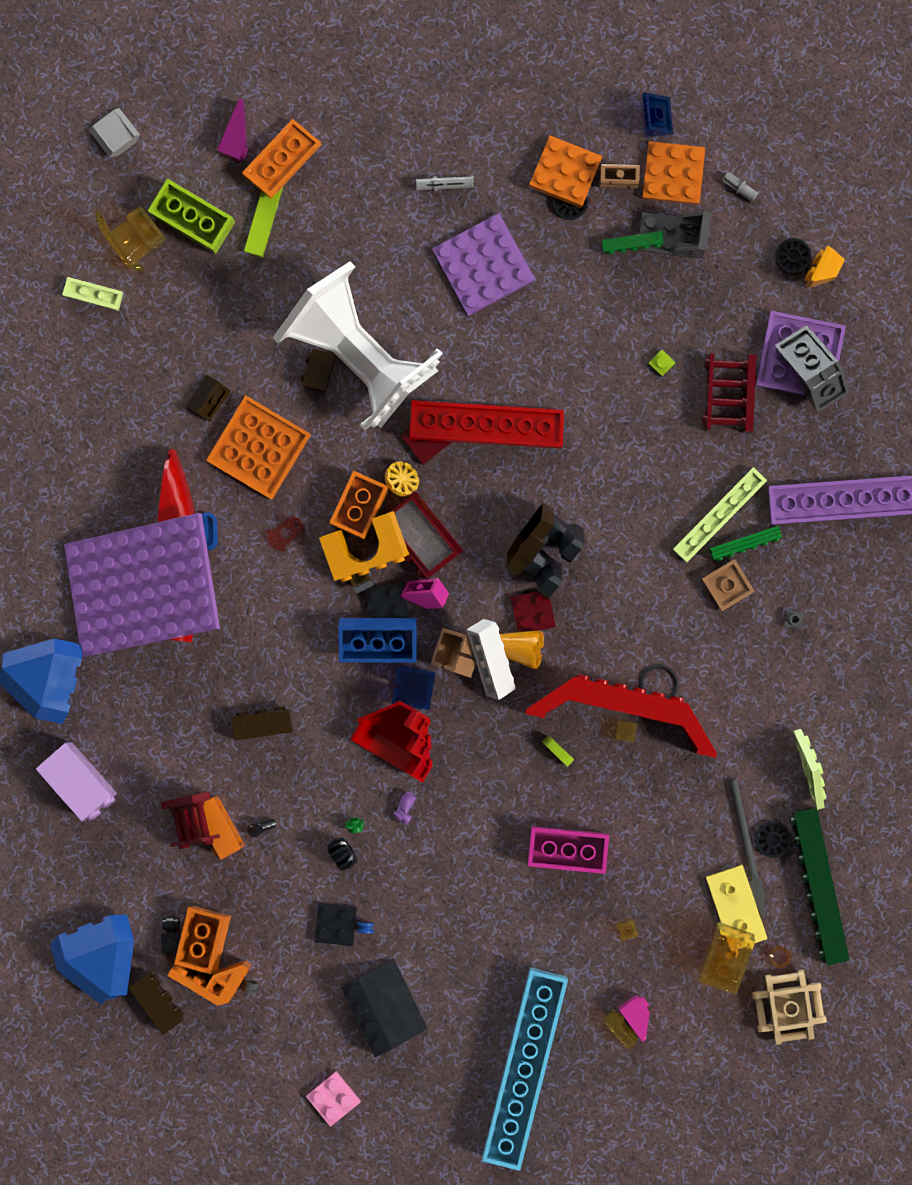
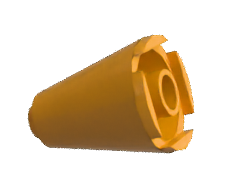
M527 631L499 634L504 644L507 659L532 669H538L542 658L540 652L544 645L543 632Z

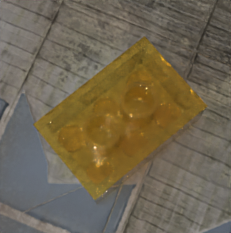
M717 922L699 973V982L737 994L755 944V935Z

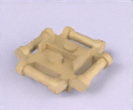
M804 970L778 976L765 975L767 991L752 993L756 1003L759 1023L757 1025L758 1032L773 1031L775 1045L792 1040L814 1039V1024L827 1022L822 1006L821 983L806 985ZM799 980V986L773 989V984ZM809 991L813 992L816 1017H812ZM763 998H768L771 1024H766ZM806 1027V1031L780 1034V1031Z

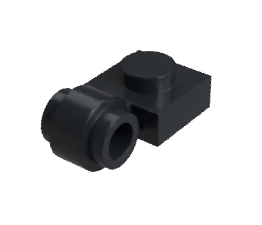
M166 916L162 920V927L168 933H161L162 953H177L182 934L181 932H175L176 929H179V917Z

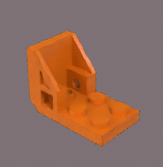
M245 960L222 968L212 976L209 983L206 982L207 978L198 973L194 975L189 972L190 968L175 965L167 976L219 1006L230 1002L252 964Z

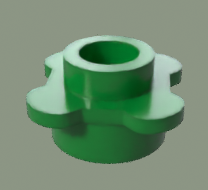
M351 818L345 822V828L348 829L349 833L363 831L364 820Z

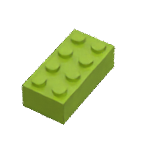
M169 179L165 181L148 209L151 217L214 254L218 252L235 224L232 216Z

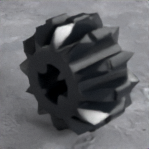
M344 837L337 838L328 844L330 857L340 870L350 869L357 863V855Z

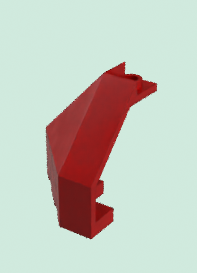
M398 701L356 719L359 725L350 740L420 782H424L433 766L429 750L432 749L431 735L428 734V726H430L429 717Z

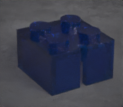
M397 666L395 683L399 684V687H394L391 704L401 701L407 705L413 703L412 708L430 710L436 672Z

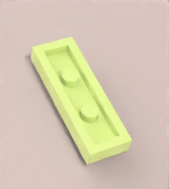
M67 277L62 295L67 298L119 311L124 293Z

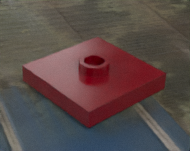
M410 427L400 434L422 465L453 443L409 439Z

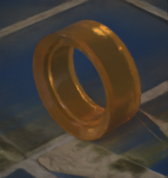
M776 946L770 951L769 958L774 966L784 968L791 962V953L783 946ZM784 950L787 953V960L783 964L774 962L773 954L775 951Z

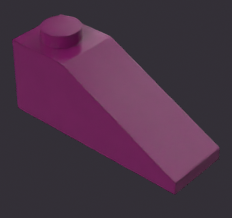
M240 98L217 149L219 155L238 163L246 158L249 151L247 148L245 104L243 99Z

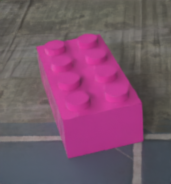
M531 826L527 865L531 867L606 874L609 834Z

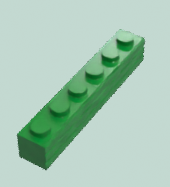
M779 526L710 548L709 551L712 560L717 562L723 560L725 556L729 558L735 556L734 553L739 552L741 554L746 552V549L750 548V550H753L758 545L765 546L770 541H773V543L780 541L779 538L782 535Z

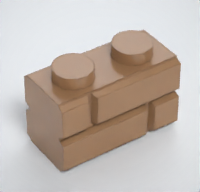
M601 164L600 188L627 189L629 187V189H638L640 165Z

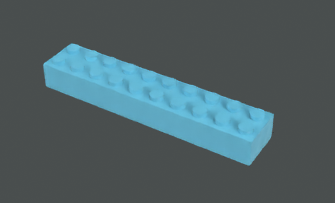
M532 967L529 968L482 1154V1161L518 1171L521 1169L568 982L566 976Z

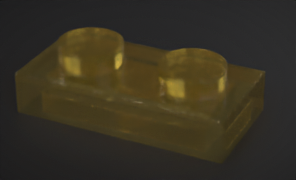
M612 1009L607 1013L603 1021L624 1046L630 1050L638 1040L637 1034L632 1028L628 1027L623 1017Z

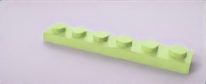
M753 467L673 550L687 563L767 480Z

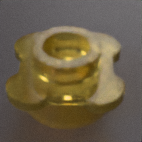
M629 919L628 922L617 924L622 941L638 937L639 933L635 928L634 920Z

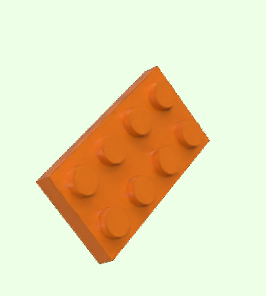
M292 119L242 172V176L268 198L272 199L318 150L321 142Z

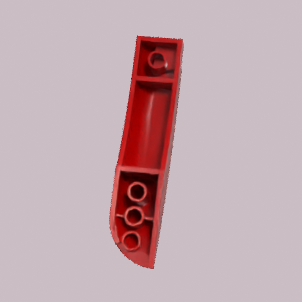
M175 449L169 450L168 457L170 458H167L164 465L158 522L195 514L188 482ZM193 635L183 636L169 640L192 642Z

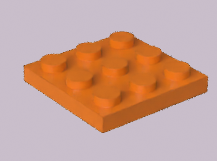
M549 136L530 181L529 188L582 208L603 156Z
M649 141L642 199L699 205L705 147Z

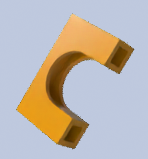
M394 511L372 518L379 539V548L371 560H360L351 554L342 530L319 537L334 581L341 579V582L352 579L351 575L358 573L359 576L370 573L369 569L373 567L379 570L387 567L386 563L393 561L396 564L405 561L404 557L409 555Z

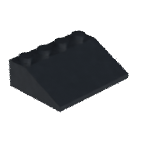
M395 959L342 984L341 988L374 1057L394 1049L428 1029Z

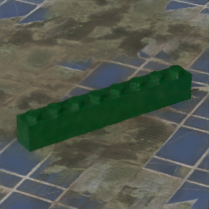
M816 807L792 811L790 823L791 827L796 830L794 842L796 847L800 849L798 861L800 866H803L805 872L802 874L804 885L808 886L809 892L806 893L808 904H811L813 909L810 912L812 923H816L817 930L814 931L816 942H820L821 949L818 950L820 961H824L826 965L850 961L818 810Z

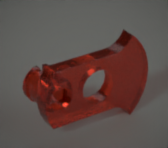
M292 516L276 529H267V537L275 549L285 552L286 545L302 534L305 528L299 518ZM298 521L300 523L299 528L293 527L294 522ZM283 528L291 529L292 534L289 538L281 536Z

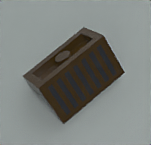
M206 375L186 407L210 422L231 390L219 381Z

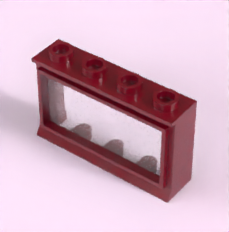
M416 490L389 511H394L409 552V555L405 556L410 564L412 562L415 563L418 567L415 571L422 579L424 577L427 579L431 578L463 552L461 546Z

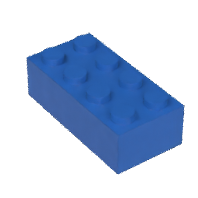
M417 618L339 619V662L416 663Z

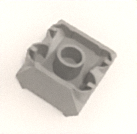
M120 108L110 112L89 130L109 157H116L134 145L140 136Z

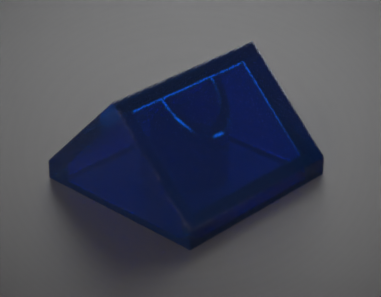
M647 92L642 93L640 101L644 138L673 135L670 97Z

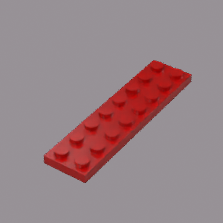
M412 400L409 439L562 449L564 410Z

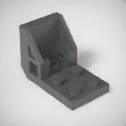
M642 212L639 234L661 231L663 233L664 245H661L660 248L649 247L647 250L640 248L637 251L694 259L702 258L707 247L711 212L684 213L681 217Z
M807 325L775 345L776 351L796 373L799 384L817 413L850 392L844 370L839 361Z

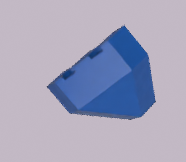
M54 638L3 653L0 685L34 718L62 724L69 713L70 704H68L70 694L74 693L77 681L75 677L77 666L80 667L82 661L81 644Z
M109 915L104 917L103 922L93 925L91 922L78 927V932L67 935L65 932L58 935L52 941L50 946L57 971L100 1005L107 999L127 995L134 938L127 915Z

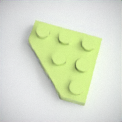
M801 729L795 730V743L800 754L805 777H807L811 797L817 810L825 808L824 800L826 799V794L822 788L825 784L820 775L823 774L821 764L815 761L817 757L814 749L810 750L811 745L808 736H804Z

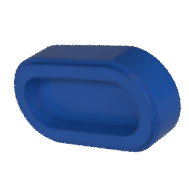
M206 512L202 514L207 551H211L218 545V524L215 515Z

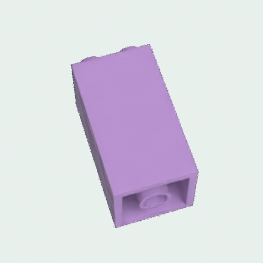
M72 742L64 743L36 768L81 821L94 820L101 813L100 809L102 807H108L116 800L114 798L117 795L115 790Z

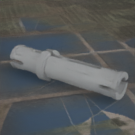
M433 176V178L416 179L417 191L474 188L473 176L447 178Z

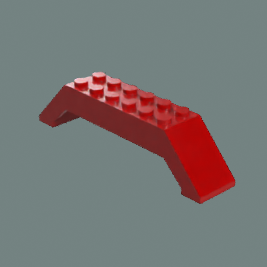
M577 674V678L572 677L525 710V714L545 718L546 713L570 700L680 726L694 747L693 753L714 758L717 756L716 750L688 703H684V698L671 696L670 699H667L665 694L652 692V695L646 694L645 689L633 687L632 691L627 689V685L615 683L614 686L608 685L606 680L596 679L593 682L589 681L588 676Z

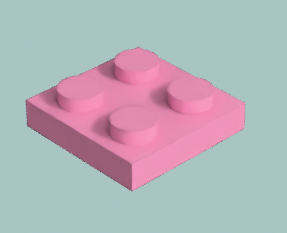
M337 1071L306 1095L330 1127L361 1102Z

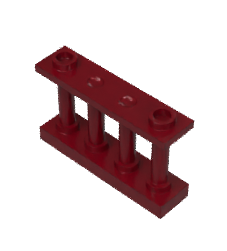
M710 353L708 358H705L704 369H708L706 415H702V426H705V431H709L711 425L740 426V428H743V433H752L756 355L749 354L746 360L725 361L714 360V353ZM713 369H743V371H746V376L742 380L713 379ZM713 387L742 388V390H745V398H712ZM712 406L741 407V409H744V417H711Z
M209 791L161 802L162 810L169 808L170 812H172L179 841L170 843L171 847L178 846L179 849L190 847V844L201 842L202 846L213 844V839L220 838L219 834L210 835L204 812V801L211 799Z

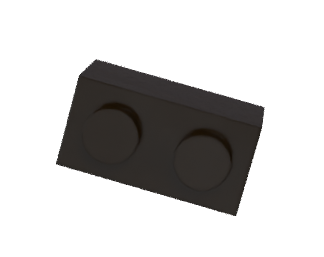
M314 348L312 353L308 352L306 364H308L307 371H303L301 376L304 388L326 393L336 359L335 354Z

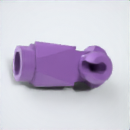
M408 791L401 797L398 809L394 812L396 820L399 823L403 822L405 825L411 820V816L407 813L417 798Z

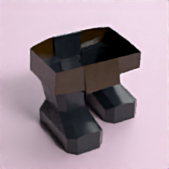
M542 503L509 548L506 567L516 576L524 572L534 577L538 594L545 599H549L562 581V564L550 557L542 548L547 542L557 546L561 558L570 563L584 545V528L576 523L568 525L554 514L553 508Z

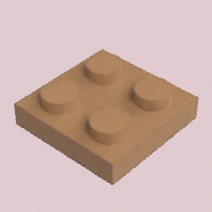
M735 559L702 578L703 583L721 612L755 592Z

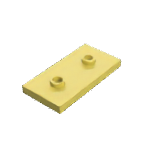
M743 865L706 876L730 951L766 940L767 936Z

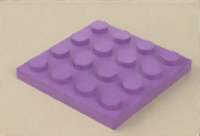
M500 213L432 248L468 316L535 281Z
M770 311L755 386L806 396L799 384L796 373L776 351L775 345L807 325L839 361L846 326Z

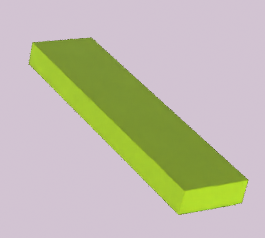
M283 187L272 199L261 192L245 246V253L263 258Z

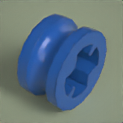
M373 922L357 923V926H359L357 933H374L372 926H374Z

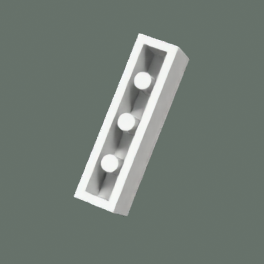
M482 619L468 628L467 633L486 696L500 700L516 689L513 682L514 678L510 672L504 644L499 635V627L496 622Z

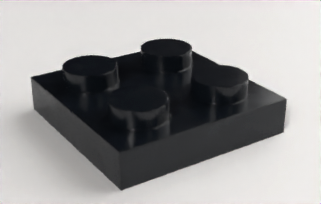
M403 582L365 590L371 618H410L407 600L401 597L404 589Z
M319 903L314 942L353 946L357 907Z

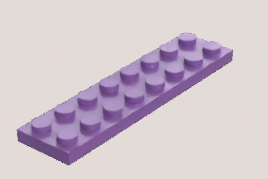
M912 476L768 486L771 525L912 515Z

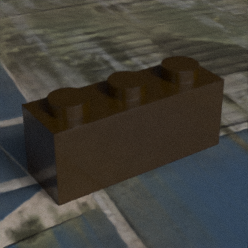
M285 706L275 707L274 712H267L266 709L255 710L253 715H248L247 712L236 713V717H232L234 740L293 732L290 709L286 710Z
M149 972L131 985L129 989L161 1034L164 1035L183 1021L184 1018L182 1016L184 1013L178 1005L175 1006L171 1000L173 998L168 990L162 989L159 977Z

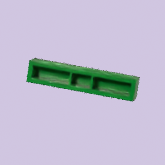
M659 231L602 240L603 252L607 253V255H613L614 252L625 253L627 250L633 252L640 248L642 250H647L649 247L660 248L661 245H664L663 233Z

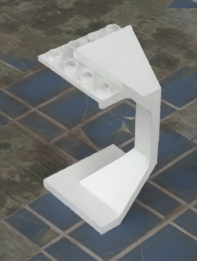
M348 262L306 290L273 336V339L279 343L283 339L291 337L334 352L368 388L373 414L364 420L360 426L364 430L370 426L374 428L377 425L381 428L410 392L438 372L435 367L440 363L438 359L443 353L437 348L425 363L393 359L359 324L348 283V277L355 266Z

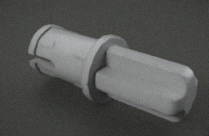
M730 172L722 180L734 189L736 194H741L751 203L758 195V192L745 184L746 181H741Z

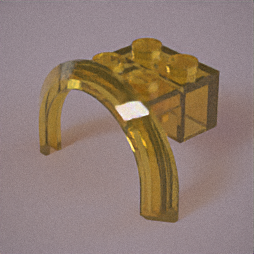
M141 206L125 217L126 221L113 231L109 230L103 215L96 209V223L119 258L131 271L142 275L145 274L144 268L138 261L165 242L162 232Z

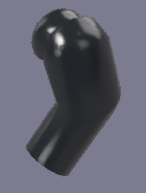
M274 819L250 824L247 827V832L250 836L257 837L267 830L276 828V822Z

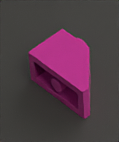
M439 578L407 581L401 593L402 598L426 609L443 608L449 592Z
M636 994L618 1007V1009L643 1042L646 1040L650 1014L647 1007L650 1005L643 996L639 998Z

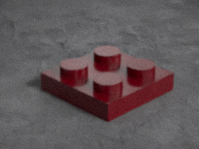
M538 592L511 597L518 632L540 631L556 627L550 598L545 599Z

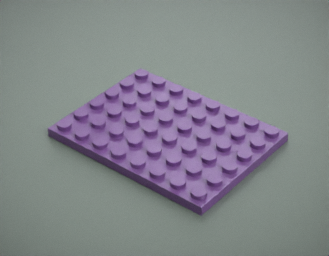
M202 513L64 544L82 657L220 629Z

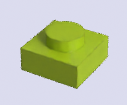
M661 350L648 364L662 377L676 362Z

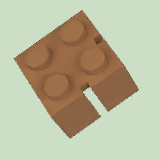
M443 628L431 665L471 678L476 661H474L475 656L468 635Z

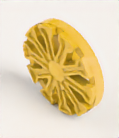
M395 462L385 472L387 486L393 493L399 496H409L417 490L419 485L416 470L406 462Z

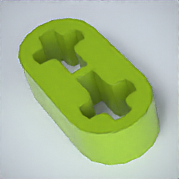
M549 735L541 741L567 767L574 761Z

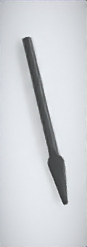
M737 780L730 781V786L751 876L750 888L760 915L764 919L763 882L758 877Z

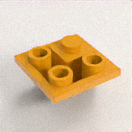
M827 246L824 250L821 249L813 261L815 267L812 266L804 281H807L805 287L811 288L834 280L845 259L830 246Z

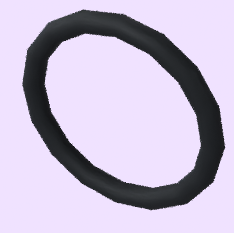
M665 665L648 667L639 679V688L644 689L643 680L648 672L656 668L664 669L673 676L675 681L674 690L667 699L675 696L679 684L676 673Z

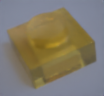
M617 721L615 740L635 742L637 723Z

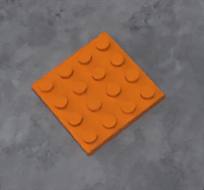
M245 395L206 461L273 500L311 434Z

